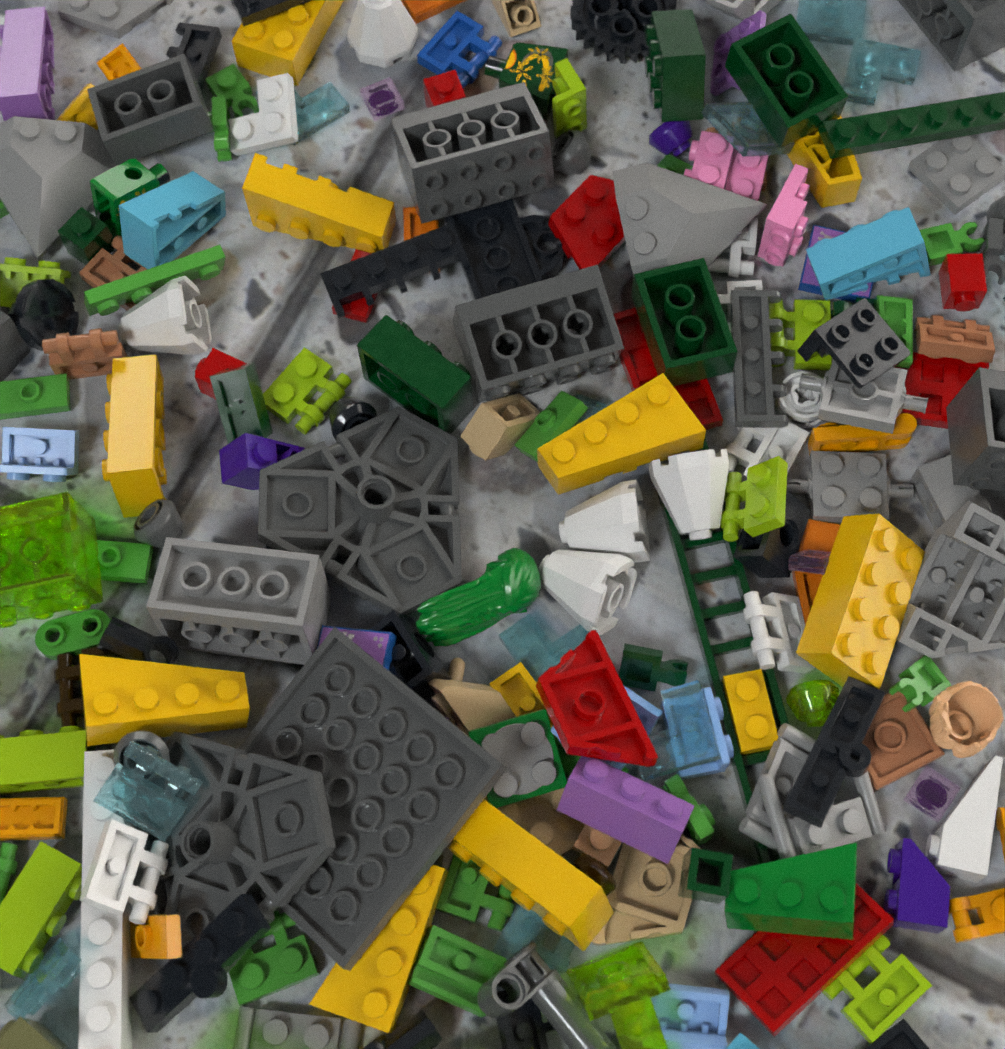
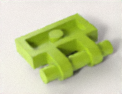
M783 299L779 303L769 304V319H780L783 321L782 331L770 332L771 351L783 352L785 356L793 357V369L829 371L832 364L830 354L824 358L818 354L806 362L797 350L816 328L831 319L830 301L794 299L793 312H787L783 309ZM784 328H793V340L784 338ZM784 363L779 365H772V367H781L784 365Z
M304 347L263 393L266 408L286 424H289L297 414L302 418L295 424V427L302 434L306 435L313 426L318 427L325 419V412L334 402L336 403L338 400L343 399L346 395L345 390L352 383V380L345 373H340L334 381H329L328 379L334 373L332 366ZM317 391L322 393L313 405L307 404Z
M780 456L749 467L747 480L742 482L741 473H728L724 496L725 510L722 512L720 522L724 540L728 542L738 540V533L741 529L755 537L785 526L788 463ZM746 501L745 508L740 510L741 502Z
M884 935L822 992L831 1001L842 991L852 999L840 1012L869 1044L873 1043L932 986L902 953L891 963L881 955L891 945ZM870 966L878 975L863 989L856 982L855 978Z

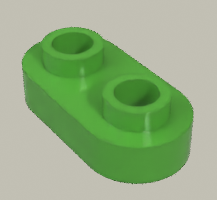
M90 609L49 620L37 630L35 636L36 646L45 657L51 660H57V656L64 653H69L73 656L81 654V649L97 647L110 618L101 610ZM90 623H98L94 631L86 632V628ZM53 633H60L57 641L49 642V637Z

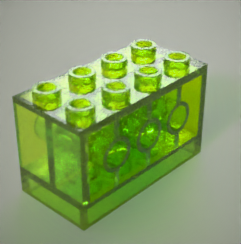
M68 492L0 507V628L15 626L17 621L29 618L35 620L48 619L53 617L54 613L65 610L73 612L85 611L92 604L103 602L95 519Z

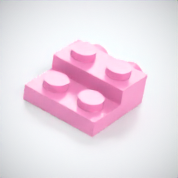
M706 131L701 132L700 140H692L689 161H694L692 170L685 169L684 176L759 201L769 159V150L735 145V136Z
M798 164L794 165L766 218L758 257L763 258L774 266L783 267L789 255L796 256L804 238L802 234L809 218L804 216L807 201L804 200L810 185L805 183L808 168Z

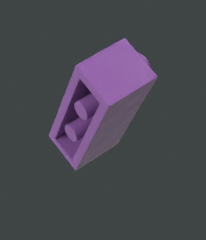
M581 756L568 778L557 811L668 864L695 805L601 760Z

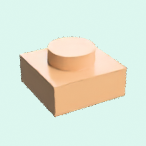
M584 824L572 849L582 855H590L601 862L605 868H608L622 842Z

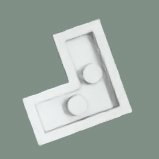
M288 73L257 80L259 112L228 120L230 150L236 156L298 142L294 80Z

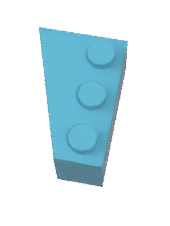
M192 171L120 204L119 213L124 254L146 269L173 261L226 216L225 191Z
M909 207L900 211H890L876 221L866 225H856L842 235L832 239H822L806 249L811 267L825 300L868 290L867 283L887 280L888 285L900 282L899 276L915 272L919 273L920 278L931 275L925 242Z

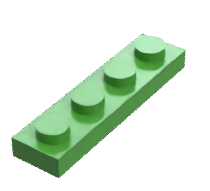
M217 245L84 291V304L90 316L98 313L100 316H105L119 310L120 305L132 301L134 304L139 303L172 279L186 276L191 281L198 278L203 281L212 279L223 270L225 254L221 245Z

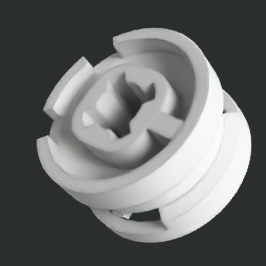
M801 371L793 373L784 379L782 385L786 386L787 395L776 399L775 409L777 415L788 416V422L808 430L822 422V420L818 419L821 404L820 392L799 389V382L802 373L820 376L811 372ZM794 421L804 422L805 424H797Z

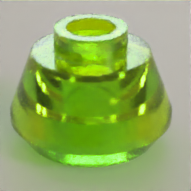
M829 680L803 682L789 690L786 696V703L798 721L806 722L807 727L824 726L839 696V688Z

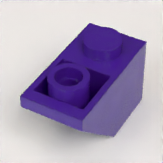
M244 433L219 450L222 484L248 490H259L261 469L301 452L305 448Z
M902 838L895 845V849L890 848L888 853L887 872L893 873L892 889H887L885 893L884 910L894 919L892 927L939 934L948 928L950 885L912 839Z

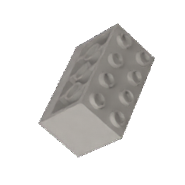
M166 537L146 608L161 636L172 639L178 646V649L304 665L317 649L322 625L326 626L332 595L319 555Z

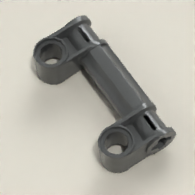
M534 940L510 957L504 963V966L489 978L478 991V1005L481 1011L489 1017L501 1018L521 1007L531 998L570 1049L617 1048L562 979L556 968L550 969L535 950L537 944ZM497 986L502 987L508 995L507 1004L498 998Z

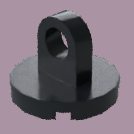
M54 279L33 280L26 284L17 295L16 302L12 303L8 312V316L11 317L24 341L30 347L43 351V339L56 338V334L67 332L70 336L76 335L79 324V312H75L73 303L76 301L73 294L64 284Z

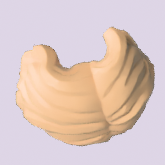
M972 681L960 682L947 687L938 696L934 697L929 709L930 732L934 742L941 748L951 749L953 755L957 758H968L983 750L988 743L994 740L1004 720L1003 711L998 703V699L987 687Z

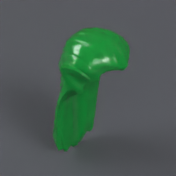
M511 548L498 555V560L487 564L486 572L478 579L448 590L421 603V606L417 608V612L422 613L416 621L418 632L427 635L425 640L433 642L434 646H449L485 631L510 614L527 612V607L535 602L541 590V577L535 560L527 552L519 548Z

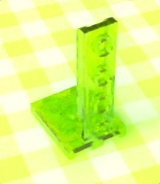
M642 941L565 970L569 983L589 1021L609 1014L621 1049H668L651 997L671 989L666 974Z

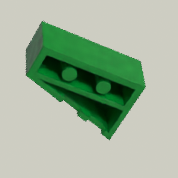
M857 842L732 870L729 894L725 899L724 907L727 928L853 940Z

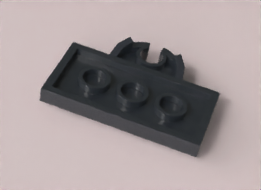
M513 199L444 217L446 225L453 224L471 267L463 269L473 300L552 278L563 266L566 254L562 249V244H558L551 251H543L538 247L543 242L555 243L559 241L550 229L546 216L530 215L519 218Z

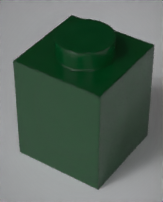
M82 207L58 230L67 252L84 265H87L102 248L110 254L115 250L111 245L113 237L108 225Z
M691 848L683 856L678 896L717 904L725 900L729 894L733 855Z

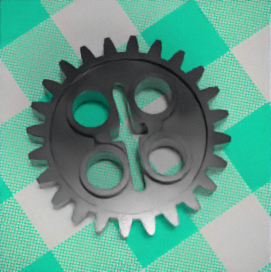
M573 0L570 9L571 29L576 30V40L584 39L583 48L585 50L594 46L595 57L604 52L608 62L615 55L618 56L620 64H623L626 56H630L632 61L636 63L638 54L649 57V46H646L645 25L651 24V11L676 10L677 0Z

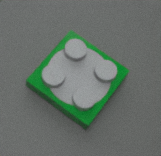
M545 708L468 731L471 739L508 768L487 794L488 803L495 808L565 788L567 780L554 736L551 733V725Z

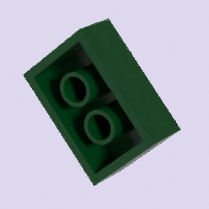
M693 10L651 11V24L645 25L646 46H649V57H645V76L648 78L649 93H652L653 109H659L662 122L703 120L706 53Z
M792 14L737 40L730 46L725 67L780 149L819 129L823 121L835 120L840 117L849 96Z
M705 258L634 274L631 297L658 376L664 373L673 386H678L733 372L738 351Z
M385 315L357 344L364 379L408 412L451 435L474 409L471 374L467 368L457 361L450 362L442 356L440 349L432 342L420 340L405 322L401 320L396 322L388 315Z

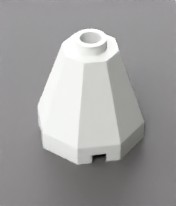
M358 0L347 32L348 43L351 48H354L359 61L382 68L394 65V60L402 57V61L410 58L419 37L418 27L401 0Z
M186 276L175 278L127 310L121 318V323L118 325L122 341L125 344L128 343L131 348L137 351L185 355L207 352L208 347L206 344H210L212 337L205 304L197 305L194 298L201 295L198 287Z
M714 449L676 454L668 456L669 463L661 464L660 459L651 461L648 464L651 481L679 534H689L690 541L711 538V530L720 528L729 470L727 449H720L717 453H715Z
M637 480L620 482L566 511L564 521L559 522L562 544L568 543L569 548L575 551L621 554L632 559L634 563L649 561L650 539L646 510L642 509L641 505H637V501L643 500L642 491Z
M559 549L551 553V555H546L539 566L543 588L585 630L589 632L597 630L599 636L616 625L619 618L612 617L618 606L623 610L627 607L637 577L636 569L632 568L634 561L621 554Z

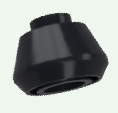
M346 397L338 400L333 405L329 414L331 432L334 439L336 440L338 434L377 417L375 408L371 404L355 397Z

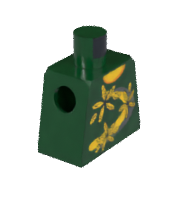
M517 42L513 44L507 60L491 55L488 57L485 75L499 79V89L525 82L542 118L548 120L552 110V99L556 96L552 80L555 79V63L565 58L568 59V49Z

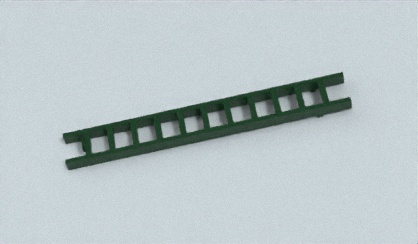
M706 437L704 439L703 448L699 449L698 451L709 449ZM657 492L713 697H719L722 703L724 719L720 722L724 735H729L732 741L734 757L731 758V762L746 811L752 792L745 767L765 763L770 750L741 756L725 699L723 684L720 681L714 657L751 649L750 643L753 641L750 624H748L752 637L710 645L704 621L743 613V610L746 608L744 594L751 591L743 564L733 557L737 547L736 541L728 542L724 540L722 528L720 532L712 533L711 538L690 541L689 538L681 540L680 534ZM725 502L723 503L722 512L725 510ZM725 543L731 566L690 574L684 551ZM735 577L741 601L700 609L694 586ZM771 668L762 670L773 708L774 720L777 722L779 729L782 724H789L774 670ZM753 839L759 863L771 862L767 846Z

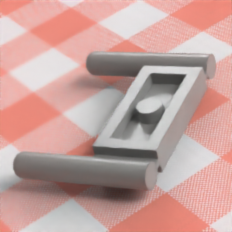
M787 723L782 724L779 728L778 739L774 741L760 776L763 774L773 776L782 808L816 742L815 739ZM757 782L745 811L746 817L739 825V831L778 852ZM784 811L785 818H790L792 816L791 814Z
M868 771L860 777L853 778L858 796L833 803L821 828L796 816L785 818L773 776L763 774L758 778V785L780 860L847 845L886 831Z
M240 1007L233 1049H359L362 1024L350 1019Z

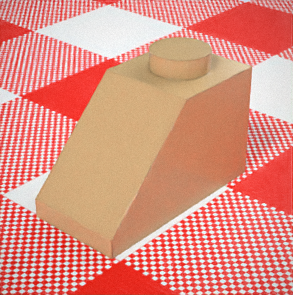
M520 393L481 403L460 437L469 445L470 450L476 456L483 458L485 461L505 455L512 449L541 412Z

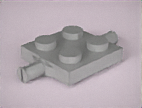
M833 359L831 368L824 378L802 373L799 382V389L820 392L821 404L818 419L893 434L896 418L902 412V409L925 414L928 398L906 394L905 380L907 370L894 367L859 389Z
M811 451L809 456L810 473L807 480L787 479L786 490L788 492L807 496L811 506V520L841 524L843 516L879 513L889 521L888 502L890 498L912 499L914 493L912 483L897 484L890 482L887 475L885 453Z

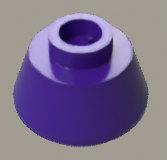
M690 120L664 122L649 134V144L664 155L672 152L675 157L691 146L688 140L693 136Z

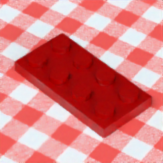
M631 308L614 313V317L624 346V350L619 358L630 387L634 391L658 375L636 309ZM707 378L673 386L706 430L722 426L723 417Z
M913 352V363L910 368H894L907 370L905 380L906 394L928 398L925 414L907 409H902L900 414L907 413L913 415L917 425L948 429L946 407L978 368L989 369V363L979 362L973 364L949 357L934 359L924 354Z
M856 883L853 940L757 931L715 970V975L775 1037L894 925V919Z

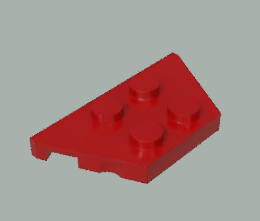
M589 175L550 216L548 222L550 229L555 237L561 241L562 249L568 258L572 257L579 269L597 264L600 269L625 242L615 195L614 180Z
M592 630L586 635L585 640L574 650L570 649L564 654L559 663L545 671L536 683L538 693L566 754L647 767L654 766L659 757L597 630Z

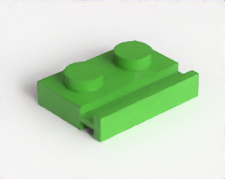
M432 925L428 927L414 964L413 973L407 984L474 1015L484 1017L487 1015L481 1011L478 1005V991L489 978L504 966L507 958Z

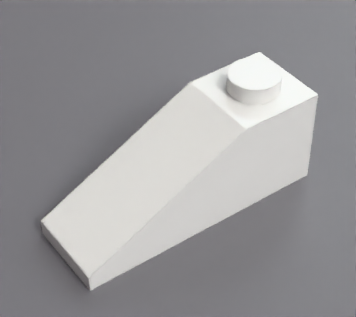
M994 756L983 767L935 831L934 835H929L925 856L927 859H931L930 862L941 875L976 883L988 875L1003 757Z

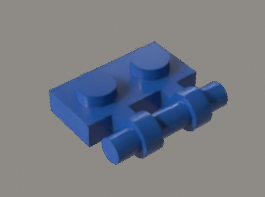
M456 11L417 54L418 64L436 75L456 70L464 89L467 84H472L479 77V71L486 64L490 55L497 56V50L502 46V41L495 35L487 42L481 39L484 35V26ZM471 50L476 55L468 62L463 58Z

